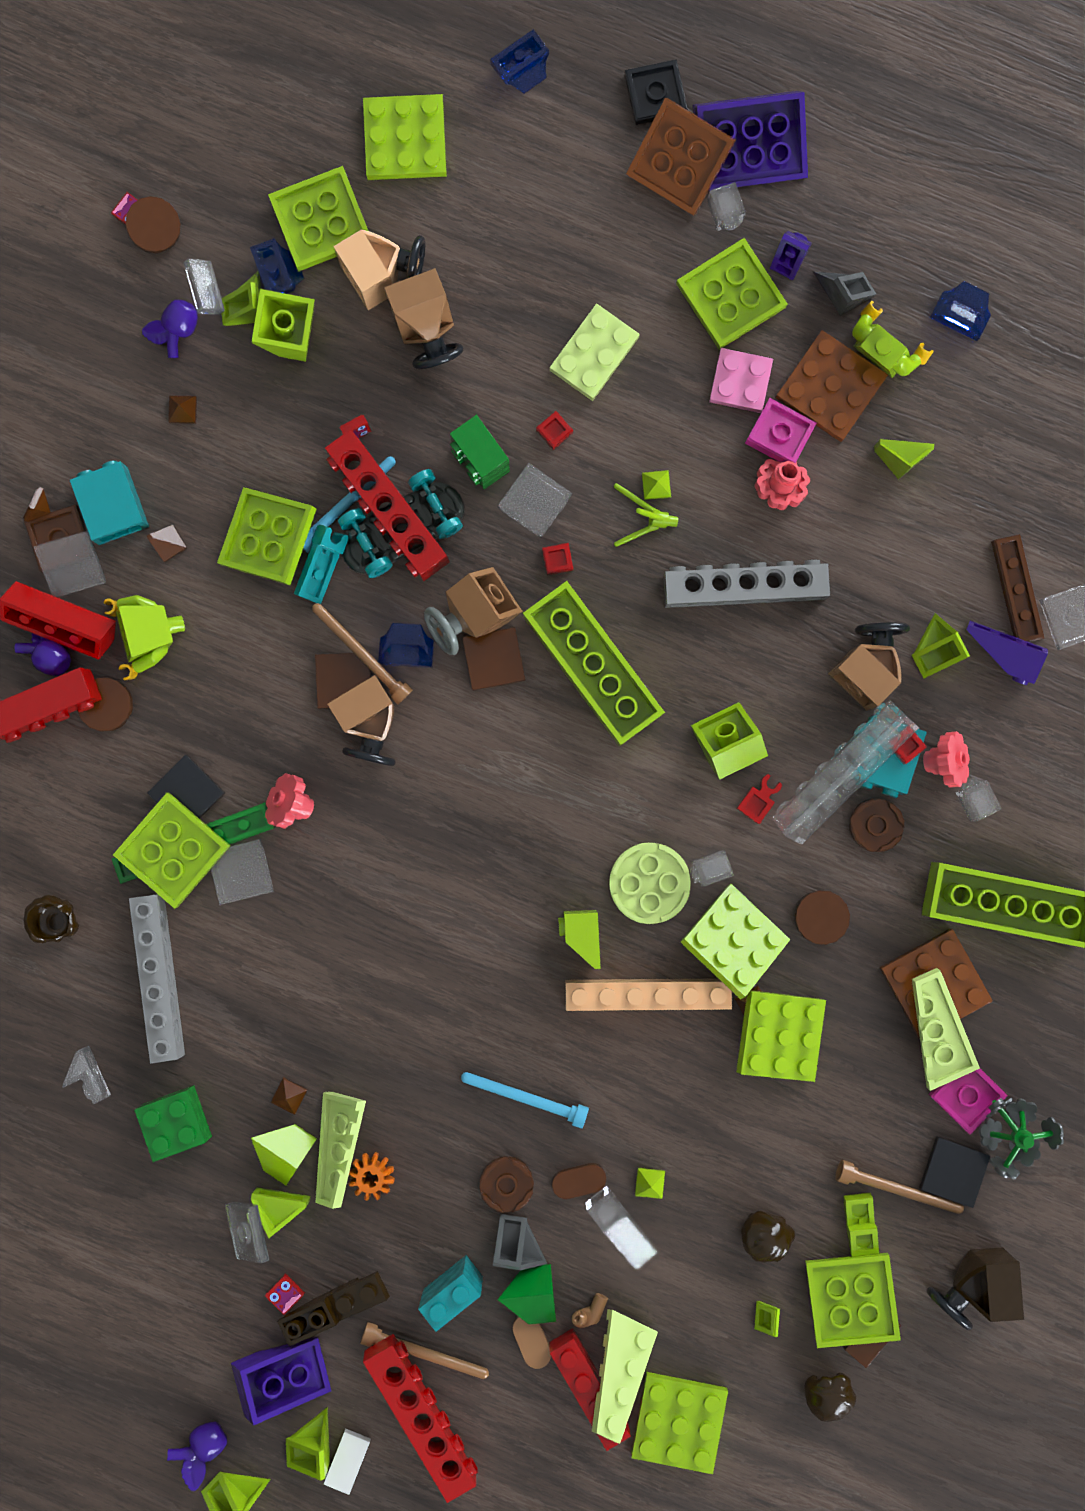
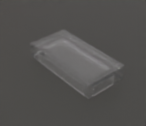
M188 258L184 262L197 312L220 315L225 309L211 261Z

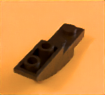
M377 1271L361 1279L357 1277L316 1297L281 1317L277 1322L288 1345L291 1346L336 1326L341 1320L387 1301L390 1295Z

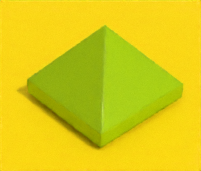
M669 470L642 473L644 500L671 497Z
M638 1168L635 1196L662 1199L665 1170Z
M757 1301L754 1329L770 1336L778 1337L780 1309Z

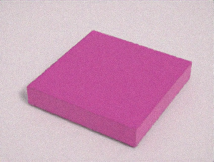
M769 398L745 444L780 463L786 461L796 463L817 423Z
M981 1069L933 1089L928 1094L969 1135L991 1112L988 1107L992 1105V1101L1000 1098L1004 1100L1008 1096Z

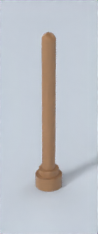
M320 603L313 605V612L390 689L388 691L392 695L390 698L399 705L413 689L406 682L404 684L401 681L397 682Z
M841 1160L836 1170V1181L848 1185L849 1183L854 1184L856 1181L956 1214H961L964 1211V1206L960 1203L858 1171V1167H855L851 1162Z
M367 1322L360 1344L371 1347L390 1335L382 1333V1330L378 1329V1325ZM402 1340L407 1347L409 1355L481 1379H486L489 1376V1371L485 1367Z

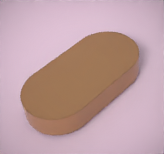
M517 1316L513 1322V1333L526 1364L535 1369L545 1367L549 1363L551 1355L549 1343L541 1324H527Z

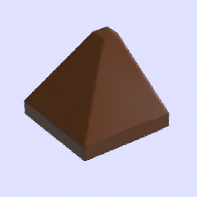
M174 525L147 535L148 540L164 562L187 549Z

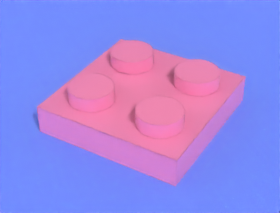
M721 348L709 402L761 413L763 411L773 359Z

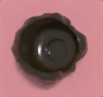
M44 895L34 899L25 908L24 928L29 938L35 943L60 942L63 937L75 935L79 929L73 906L68 900Z
M763 1211L751 1213L741 1229L743 1247L752 1259L757 1262L780 1261L788 1253L795 1239V1231L790 1225L786 1224V1220L783 1217Z
M839 1372L836 1376H822L819 1379L817 1376L812 1375L806 1380L804 1385L806 1402L811 1413L819 1420L824 1422L841 1420L855 1407L856 1395L851 1386V1380L847 1375Z

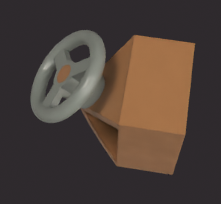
M494 567L469 573L446 591L450 614L444 617L436 608L428 607L425 609L424 618L429 632L439 647L449 655H456L459 650L456 635L460 632H465L473 637H479L501 629L523 611Z

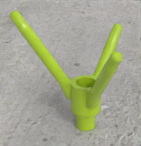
M614 484L615 489L644 508H637L636 513L649 517V525L614 542L616 547L659 528H667V526L677 527L678 517L670 516L668 512H661L619 484Z

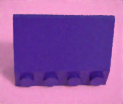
M791 91L692 105L693 114L736 139L709 191L808 178L804 92Z

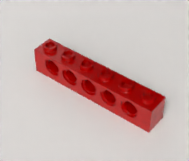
M352 429L325 447L329 455L326 459L335 473L338 470L342 472L345 476L342 482L350 493L357 492L361 498L357 502L366 514L372 512L376 520L373 523L382 535L387 533L391 537L390 546L398 556L403 554L409 562L405 566L414 578L419 575L425 581L450 563L446 553ZM352 461L360 462L356 469H347ZM373 481L376 483L372 490H363L367 482ZM389 502L392 504L388 511H379L382 503ZM406 523L408 525L406 531L402 533L395 532V527L398 524ZM422 544L424 546L421 553H410L414 545Z
M392 1334L364 1351L363 1363L444 1499L449 1503L476 1487L478 1468L473 1458H467L464 1453V1444L458 1434L454 1435L449 1428L451 1424L445 1411L442 1410L440 1412L436 1406L437 1400L430 1387L426 1388L421 1381L423 1376L419 1367L416 1364L412 1365L408 1359L409 1353L402 1340L398 1342L395 1335ZM395 1366L399 1367L401 1371L392 1373L388 1369ZM406 1390H411L415 1394L412 1396H405L402 1392ZM426 1414L429 1417L427 1419H419L416 1416ZM434 1437H439L442 1439V1441L436 1443L432 1442L430 1439ZM452 1460L455 1461L456 1464L449 1466L446 1465L445 1462Z

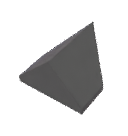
M813 271L840 316L876 295L863 272L840 274Z
M500 1214L493 1266L524 1270L547 1264L530 1229L527 1218Z

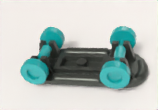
M426 469L409 479L408 484L412 492L403 496V498L434 539H445L454 535L463 527L461 521L464 515V503L459 493L451 486L444 483H432L436 477L431 469ZM390 503L389 505L381 508L379 511H388L391 508L392 504ZM356 508L348 511L338 519L341 529L347 530L345 535H348V541L342 556L350 569L357 573L367 574L369 578H375L387 572L393 566L392 563L405 556L403 554L398 556L389 544L392 541L391 537L387 533L382 535L373 522L376 518L373 514L366 517L361 508ZM406 523L398 524L395 527V532L402 533L406 531L408 525ZM416 544V545H414V546L411 548L410 553H412V552L418 550L419 548L423 547V545H422V544Z

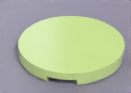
M641 843L628 848L617 858L610 873L609 887L615 905L625 916L639 923L656 924L673 918L682 910L690 894V874L685 861L673 849L662 844Z

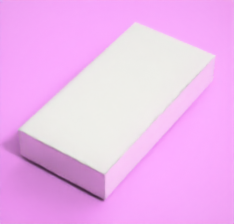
M345 1428L324 1485L349 1495L371 1438Z

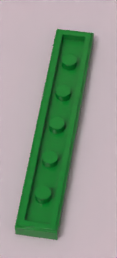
M266 803L206 824L229 845L275 828V826L268 824L265 817L266 810L268 809ZM111 858L120 884L138 878L117 858Z

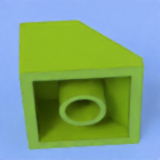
M260 289L252 343L279 357L306 362L315 299Z
M739 702L691 725L708 763L719 780L768 756L762 734Z
M596 910L563 911L564 918H558L559 935L565 936V942L594 969H600L598 912Z

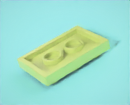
M596 303L550 366V371L593 401L636 343L640 334Z

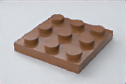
M665 98L626 175L694 216L736 139L672 100Z
M821 330L775 398L792 410L817 423V427L842 442L888 374Z
M953 929L946 930L880 967L919 1039L912 985L913 978L938 968L942 973L960 1019L993 1001Z

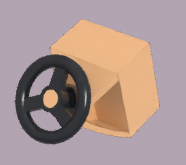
M361 229L333 247L342 270L367 310H370L388 299L384 287L397 283L399 271L407 272L406 279L422 273L426 243L425 238L419 235L415 238L411 251H409L408 249L399 248L398 245L380 235Z

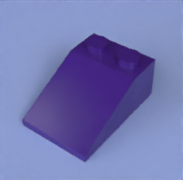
M317 1337L305 1339L291 1346L286 1344L258 1351L231 1363L244 1417L253 1426L331 1392Z

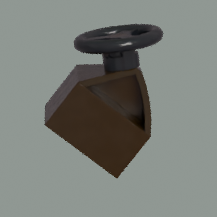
M1003 1247L971 1249L963 1259L956 1273L953 1287L947 1292L945 1297L933 1287H928L926 1291L929 1297L966 1330L973 1328V1324L962 1313L969 1304L975 1307L990 1322L1024 1320L1020 1262Z

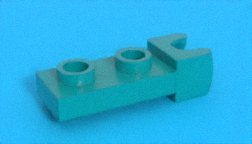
M318 525L311 540L313 543L294 591L295 595L320 604L322 603L339 555L343 554L348 541V535L334 532L330 539L332 529L324 525Z

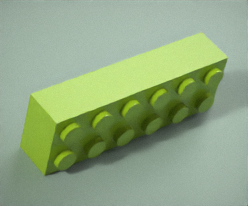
M568 581L564 582L523 613L525 621L619 747L665 713Z
M931 862L921 915L1085 948V891Z

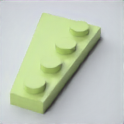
M935 968L913 978L912 985L926 1087L931 1091L976 1071L980 1067L941 971Z
M323 1092L315 1203L332 1209L342 1206L366 1103L365 1100L335 1092Z
M608 1309L606 1320H609L607 1334H604L603 1347H605L603 1364H600L599 1376H601L600 1391L596 1394L592 1432L620 1444L658 1332L614 1310Z

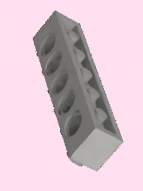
M820 560L804 561V565H793V561L778 562L777 566H766L765 562L751 563L750 567L740 568L739 564L723 565V569H713L712 565H700L696 567V570H686L684 566L670 567V571H665L663 575L665 608L826 600L830 596L828 564H820ZM794 575H802L806 580V585L804 587L797 586L793 581ZM767 576H775L779 581V587H769L766 582ZM741 577L749 578L752 581V588L743 589L739 584V579ZM715 578L722 579L726 584L725 590L718 591L714 589L712 580ZM690 579L695 580L699 585V590L696 592L688 591L685 587V582Z
M158 894L129 898L150 1064L178 1060L185 1055L166 903Z

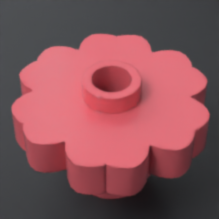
M767 459L757 471L758 479L754 487L760 499H768L769 507L785 510L788 505L797 507L808 494L806 487L810 483V478L807 475V470L804 467H798L797 462L786 461L780 463L777 460Z
M957 731L946 732L945 735L940 736L936 748H931L930 751L924 753V768L928 773L932 772L934 775H942L944 784L948 785L949 788L961 787L963 783L967 782L970 760L968 747L964 744L962 734H959Z
M285 773L277 779L276 786L270 789L266 800L268 809L266 810L265 817L268 824L286 829L293 824L294 819L301 820L310 817L314 809V801L308 794L303 793L306 787L303 778Z

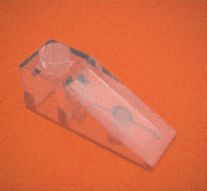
M608 1186L586 1202L587 1212L635 1269L658 1253Z

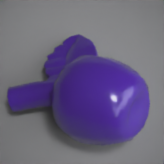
M176 299L165 308L161 320L149 322L142 329V334L154 344L161 345L167 343L168 358H179V337L186 338L194 333L198 321L197 310L192 304Z
M32 633L31 640L33 643H15V652L32 654L33 666L42 673L50 676H59L65 673L70 666L71 658L68 651L63 645Z
M218 1422L205 1423L195 1428L189 1435L190 1446L180 1449H168L167 1461L184 1460L181 1474L185 1484L188 1485L191 1491H196L202 1484L206 1474V1462L215 1459L227 1445V1436Z

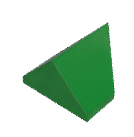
M551 1264L521 1270L498 1298V1301L527 1324L556 1322Z

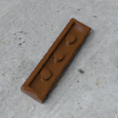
M1020 534L991 541L1013 636L1027 642L1045 639Z

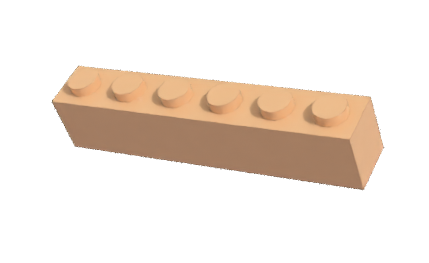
M720 979L565 980L566 1011L732 1009V991Z

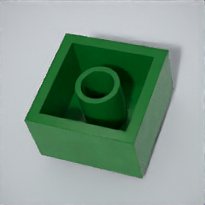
M477 415L450 433L452 441L449 444L452 449L451 453L459 464L463 462L466 464L467 475L475 486L480 484L483 489H486L510 472L509 458Z
M194 1085L144 1103L135 1109L152 1162L204 1144L212 1137Z

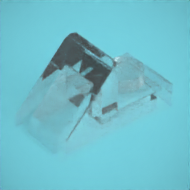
M86 1046L75 1052L62 1088L82 1079L85 1096L95 1104L111 1094L90 1046Z

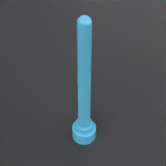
M387 457L379 466L386 474L395 465L396 461L393 457ZM367 482L364 485L363 490L367 491L375 484V482ZM356 491L349 492L310 528L303 547L305 552L308 553L313 543L311 540L318 525L330 526L360 498Z
M468 1072L463 1073L461 1076V1080L466 1084L566 1117L569 1122H572V1126L581 1129L584 1126L589 1107L578 1104V1107L574 1105L569 1107Z

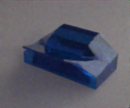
M533 29L491 58L490 64L505 84L512 85L525 94L547 78L546 60L549 55V49Z
M275 238L250 247L265 290L287 294L294 291L295 286L305 279L302 270L298 272L291 252L281 247Z
M963 281L952 290L944 291L941 294L930 318L978 341L991 317L988 309L989 293Z
M392 623L387 633L380 637L378 658L380 665L433 668L434 640L426 635L422 625Z

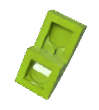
M871 1193L843 1196L851 1256L879 1254L878 1231L874 1220V1206Z

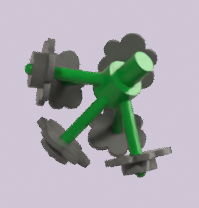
M1000 1098L992 1101V1105L988 1107L991 1112L986 1116L985 1124H981L979 1127L980 1143L983 1146H987L989 1150L994 1151L1002 1139L1010 1140L1009 1148L1011 1153L1007 1159L995 1156L990 1159V1163L1000 1176L1017 1179L1020 1172L1015 1168L1012 1161H1020L1025 1167L1032 1166L1034 1160H1038L1041 1157V1153L1038 1150L1040 1148L1038 1139L1041 1138L1048 1142L1052 1150L1058 1149L1059 1145L1064 1143L1063 1127L1053 1117H1049L1041 1122L1043 1132L1032 1134L1027 1130L1026 1125L1029 1121L1036 1120L1037 1105L1033 1102H1026L1025 1099H1018L1017 1102H1012L1013 1099L1010 1098L1004 1102ZM999 1112L1013 1130L1011 1134L1001 1133L1002 1124L989 1117Z

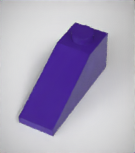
M787 231L781 239L769 269L794 280L812 243L800 233Z
M969 621L966 630L1007 674L1013 676L1012 680L1027 685L1028 682L1035 684L1048 655V649Z

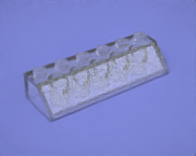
M891 700L887 703H882L875 709L874 716L867 723L859 725L853 733L854 736L847 743L844 742L839 745L834 751L835 755L828 762L819 765L815 770V775L808 782H803L796 789V794L777 808V814L773 817V820L785 837L803 844L919 727Z

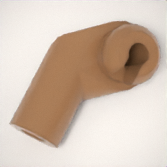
M595 1293L591 1306L573 1313L571 1318L573 1325L579 1328H586L597 1324L601 1319L608 1298L603 1294Z

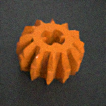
M377 1152L373 1154L372 1160H370L367 1153L362 1155V1161L355 1159L353 1161L355 1168L349 1171V1176L353 1177L348 1183L349 1186H358L354 1193L355 1196L360 1195L362 1191L365 1192L364 1200L366 1201L369 1200L371 1193H373L376 1200L381 1198V1192L388 1194L390 1188L387 1184H393L395 1178L389 1175L394 1172V1167H385L389 1160L387 1157H384L381 1162L378 1161L379 1153ZM368 1171L372 1175L377 1174L375 1181H372L371 1178H366Z

